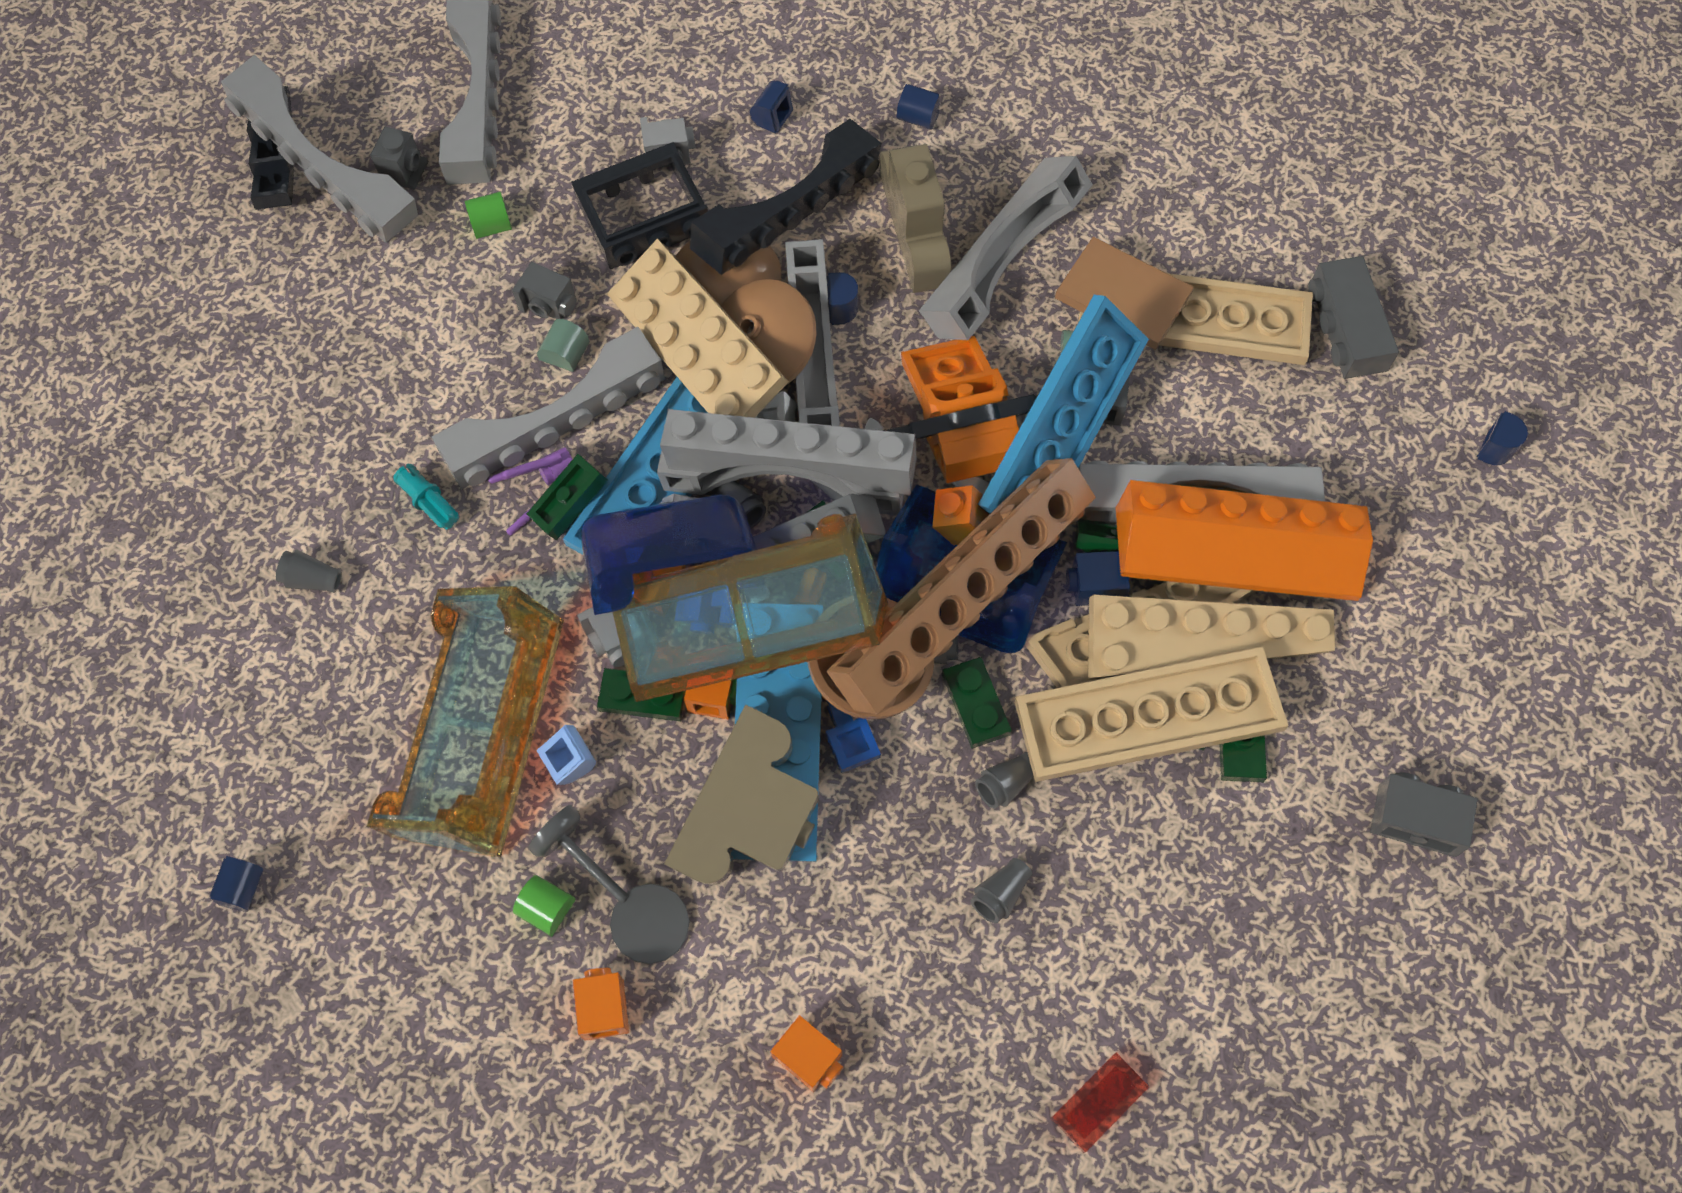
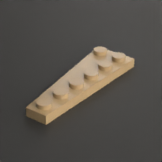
M1166 581L1148 590L1144 588L1132 593L1130 597L1238 604L1255 593L1256 590ZM1089 614L1076 620L1072 618L1026 638L1024 645L1056 688L1100 680L1088 679Z
M1092 595L1089 597L1088 679L1110 678L1259 647L1264 648L1267 659L1297 657L1335 651L1334 610L1108 595Z

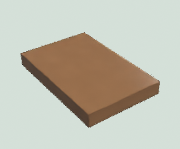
M1092 237L1057 289L1055 299L1084 313L1094 294L1106 296L1149 339L1146 345L1156 350L1190 298L1194 287Z

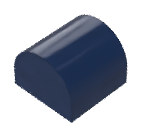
M775 80L767 84L750 109V116L757 126L775 134L779 132L793 111L788 84Z
M905 84L897 107V119L932 130L939 116V94Z
M842 272L828 273L826 279L831 325L849 323L856 317L858 312V284L849 274Z
M1507 411L1501 412L1487 432L1476 456L1478 460L1490 465H1503L1507 463L1527 439L1528 430L1525 423L1514 414Z
M226 856L223 859L210 893V899L219 906L248 912L264 869L256 864Z

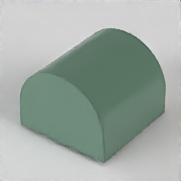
M556 319L542 342L537 356L540 361L574 372L590 342L588 335L575 323L564 319Z

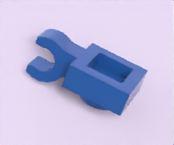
M826 700L828 704L826 708L835 728L826 731V738L841 773L881 758L880 750L867 720L863 718L853 720L851 715L842 712Z

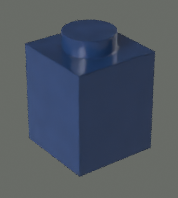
M1119 551L1076 553L1072 568H1067L1066 570L1067 592H1074L1076 606H1089V597L1092 595L1128 596L1130 590L1129 577H1121Z

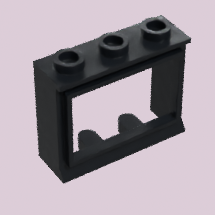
M674 142L571 182L577 203L610 270L619 266L630 265L639 259L656 239L660 240L668 248L691 237V222L708 211V207L705 205L678 154ZM671 164V168L690 203L607 235L589 196L605 190L608 197H616L621 191L620 183L638 177L642 184H649L654 179L653 170Z

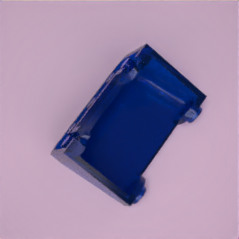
M916 484L911 495L885 534L872 581L874 596L884 597L898 603L957 546L951 544L932 527L936 491ZM1059 539L1053 546L1043 550L1033 560V566L1027 572L1017 576L1007 586L1006 593L998 600L990 602L979 613V620L972 626L963 629L958 635L1000 652L1016 653L1020 651L1031 632L1067 542Z
M715 495L598 514L590 517L581 529V544L594 615L624 609L634 596L632 574L718 560L719 572L728 586L735 589L766 586L763 565L744 508L737 499L729 495Z

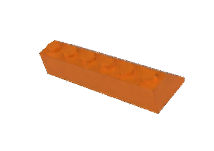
M1130 480L1115 507L1121 577L1359 601L1362 597L1373 544L1367 506Z

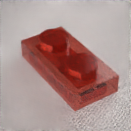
M1115 1052L1051 1119L1084 1154L1149 1086Z

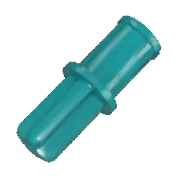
M406 464V468L410 473L404 466L400 467L394 474L393 480L411 497L413 506L417 510H423L438 527L446 530L452 528L454 523L459 520V515L440 495V488L426 480L413 464Z

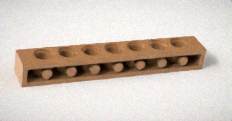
M1072 458L1046 460L826 671L854 711L877 715L888 710L895 703L896 696L907 685L914 683L922 677L925 672L924 668L935 657L944 654L951 648L952 640L963 629L972 626L979 620V613L990 602L1001 598L1006 593L1007 586L1017 576L1027 572L1033 566V560L1043 550L1053 546L1059 540V534L1069 524L1083 517L1085 514L1084 509L1096 497ZM913 633V643L911 645V636ZM883 661H884V662H885V670H884V673L882 674V664H883Z

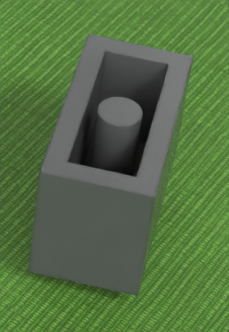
M1410 773L1390 774L1378 786L1370 833L1457 857L1470 848L1478 798L1464 794V791L1456 786H1434L1423 783L1418 776Z

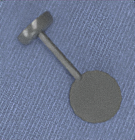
M573 805L566 806L542 827L532 839L528 850L536 857L541 858L548 856L561 845L618 900L613 908L610 928L613 941L621 953L640 963L653 964L666 961L679 951L687 938L690 922L685 904L678 894L662 885L649 883L634 887L626 893L569 838L578 826L581 816Z

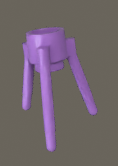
M563 447L544 456L542 459L492 475L488 478V481L492 484L539 469L545 483L550 485L573 459L568 450ZM524 513L507 529V534L513 535L527 524L531 518Z

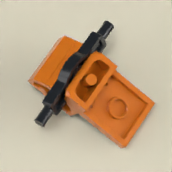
M975 335L971 336L969 340H952L901 352L903 368L923 409L924 420L896 428L884 429L883 431L915 434V440L927 438L946 483L996 472L1019 431L1016 417L1028 414L1039 394L1007 400V396H1009L1007 385L998 368H991Z

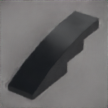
M284 86L288 98L289 114L292 118L290 91L288 86ZM248 119L246 131L251 141L248 164L253 174L250 198L255 210L292 205L294 165H291L283 158L277 149L278 146L271 139L263 140L254 131L251 121Z

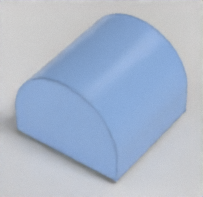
M564 725L536 750L556 785L572 783L589 773L596 765V760L574 725Z

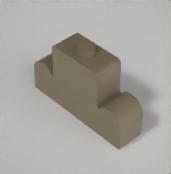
M913 145L881 151L879 174L913 293L937 289L951 272V259L948 243L943 235L944 199L928 145Z
M745 704L664 865L700 883L717 885L725 881L732 873L734 866L733 856L731 855L732 850H736L776 871H783L796 845L801 848L805 847L815 824L809 822V819L819 801V795L814 787L774 768V766H779L787 761L793 748L791 735L784 724Z

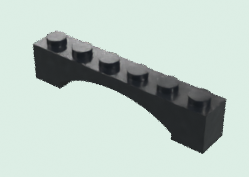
M848 119L825 134L821 161L809 175L795 186L777 196L750 205L724 208L718 204L692 221L690 249L721 275L734 266L739 267L750 255L761 248L764 249L770 246L775 238L787 230L795 229L803 219L814 212H820L828 202L837 196L845 195L853 185L863 178L871 177L879 167L880 162L878 159L882 143L852 119Z

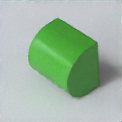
M501 191L465 201L476 239L512 230Z
M535 875L520 891L513 906V913L552 937L576 899L547 880Z

